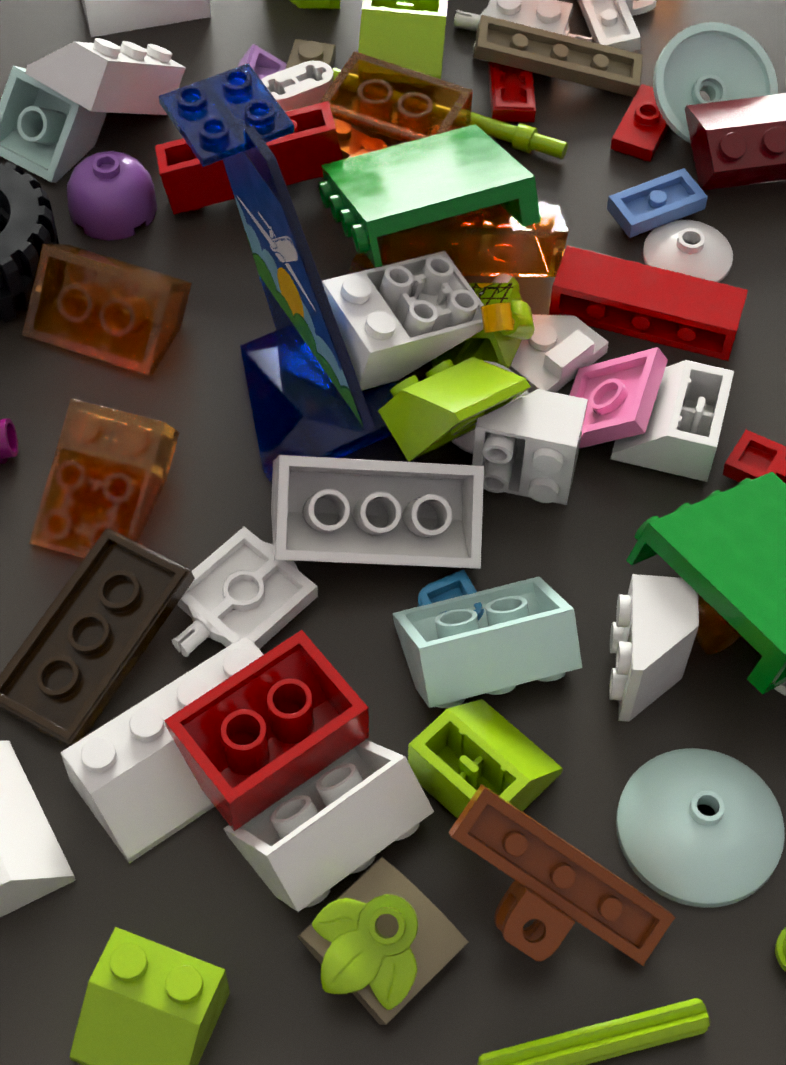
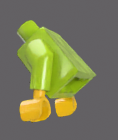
M502 273L498 274L492 283H469L484 304V306H481L484 329L431 360L430 362L433 367L448 359H451L453 364L456 365L475 357L482 361L495 362L509 368L521 341L533 336L535 328L531 308L522 300L517 280L508 274Z

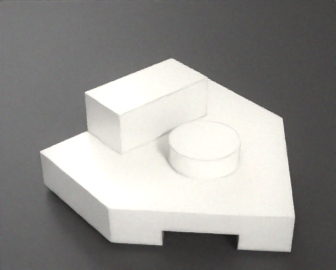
M532 314L535 328L534 334L531 338L521 341L509 369L515 374L526 378L531 386L527 389L528 392L531 393L540 389L556 393L576 377L578 368L592 365L605 355L609 342L576 316Z

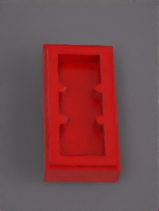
M488 61L492 118L505 122H534L536 105L533 73Z
M641 84L612 137L610 149L651 162L669 127L657 107L653 87Z

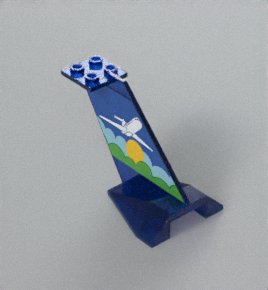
M249 63L160 95V105L204 167L223 160L276 331L240 345L262 470L272 484L273 461L279 455L341 458L391 436L392 434L378 410L393 398L390 390L412 375L408 374L398 381L361 390L277 159L266 145L267 142L293 133V122Z

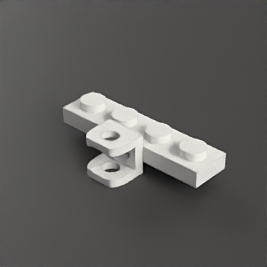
M577 0L594 43L629 52L641 50V36L632 16L653 10L656 7V0Z

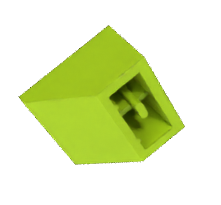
M363 0L356 76L368 77L374 81L395 79L410 81L417 85L428 83L440 84L447 0Z
M483 699L447 708L408 744V763L418 782L457 819L481 784L523 812L563 771V768Z

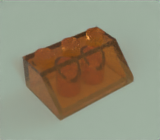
M354 51L319 103L329 101L332 116L335 119L403 142H410L470 126L473 90Z
M43 244L22 335L140 374L152 376L181 328L192 283L69 244Z

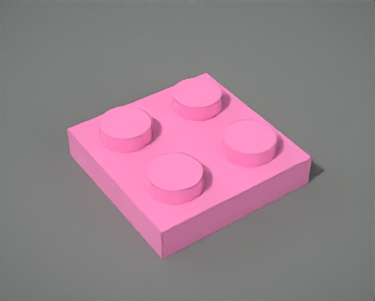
M658 347L578 368L569 396L588 399L579 449L633 437L646 432L668 361Z

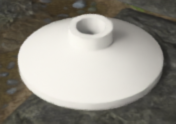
M675 220L659 226L649 233L644 242L643 260L645 265L719 283L728 275L731 269L733 252L726 237L710 225L694 220Z

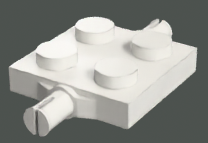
M490 0L487 8L481 13V15L593 42V37L569 33V23L573 10L572 3L558 0ZM457 10L454 18V28L458 27L477 31L481 15Z
M244 526L191 571L195 579L177 603V606L192 618L193 623L176 638H173L172 643L179 653L181 652L183 656L188 657L207 638H211L228 647L245 635H248L260 649L318 597V587L298 570L294 561L274 560L273 544L260 540Z

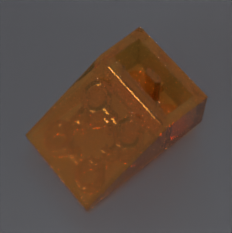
M70 399L29 544L85 558L106 528L138 543L167 480L180 432L162 421Z

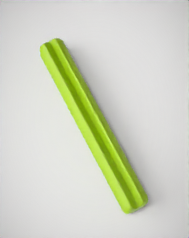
M693 998L484 1053L479 1056L478 1065H587L704 1034L710 1026L709 1015L703 1001Z

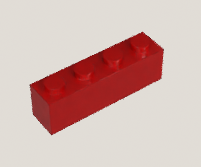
M329 101L237 124L282 188L290 184L324 177L321 165L343 159ZM214 130L155 145L159 174L173 214L198 210L205 206L235 199Z
M567 245L552 286L549 315L576 316L591 327L729 361L748 290Z

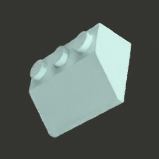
M539 576L392 613L395 628L415 688L429 708L435 706L438 708L458 706L466 698L485 693L491 695L505 694L514 690L516 685L535 680L543 682L555 681L564 677L566 672L582 668L574 608ZM481 602L484 613L478 621L477 613L473 610H475L474 604Z

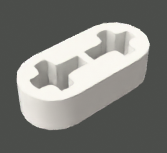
M307 61L262 78L257 87L260 110L271 116L325 101L333 94L332 68L327 63L321 61Z

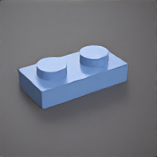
M682 168L610 195L608 197L607 210L627 236L631 238L704 210L708 196L686 169Z

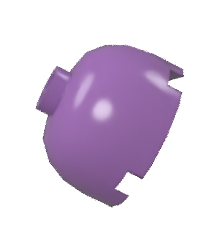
M106 151L84 158L75 166L67 183V201L71 221L74 225L77 223L82 226L84 233L92 238L110 241L135 235L134 228L140 226L145 221L147 227L153 221L157 211L154 183L150 173L136 158L126 153Z

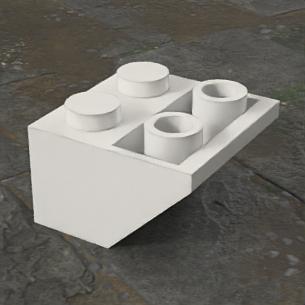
M688 360L667 366L646 432L633 437L615 440L611 459L707 482L719 441L734 371Z
M537 389L478 418L475 427L472 465L484 466L483 488L493 493L506 492L530 497L541 503L554 502L567 505L579 453L588 399Z
M632 574L628 594L618 595L616 622H612L610 632V653L616 654V668L611 669L609 685L610 700L619 701L618 721H631L683 677L699 627L698 593L683 578Z

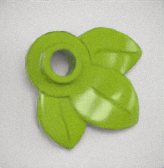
M384 894L373 898L368 903L351 898H342L324 907L312 922L316 932L332 943L326 951L321 965L323 990L330 994H348L370 985L378 1001L387 1010H391L399 1005L408 995L418 971L417 962L410 947L418 932V918L412 905L400 896ZM390 914L397 919L399 928L396 935L386 937L378 931L377 920L381 915Z

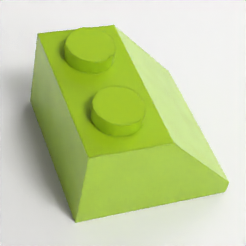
M475 357L456 365L453 364L451 359H448L429 370L425 374L427 378L420 382L416 375H413L395 385L390 390L393 398L381 407L378 412L406 459L410 462L475 430L478 418L511 403L531 386L526 378Z
M115 927L88 981L69 1056L70 1059L82 1065H198L230 994L225 969Z

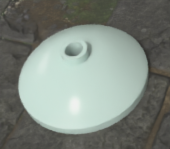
M700 23L679 32L660 53L653 75L654 97L663 119L678 136L691 143L685 114V107L687 105L778 94L775 69L763 47L745 31L724 23ZM700 91H705L709 95L710 102L702 99Z
M678 749L663 753L647 761L628 780L621 794L616 813V831L619 845L634 873L658 894L688 906L702 908L722 907L737 903L753 895L769 880L775 871L784 847L785 828L779 804L768 785L744 763L729 755L708 749ZM701 804L709 805L714 809L715 815L706 816L698 810L697 806Z

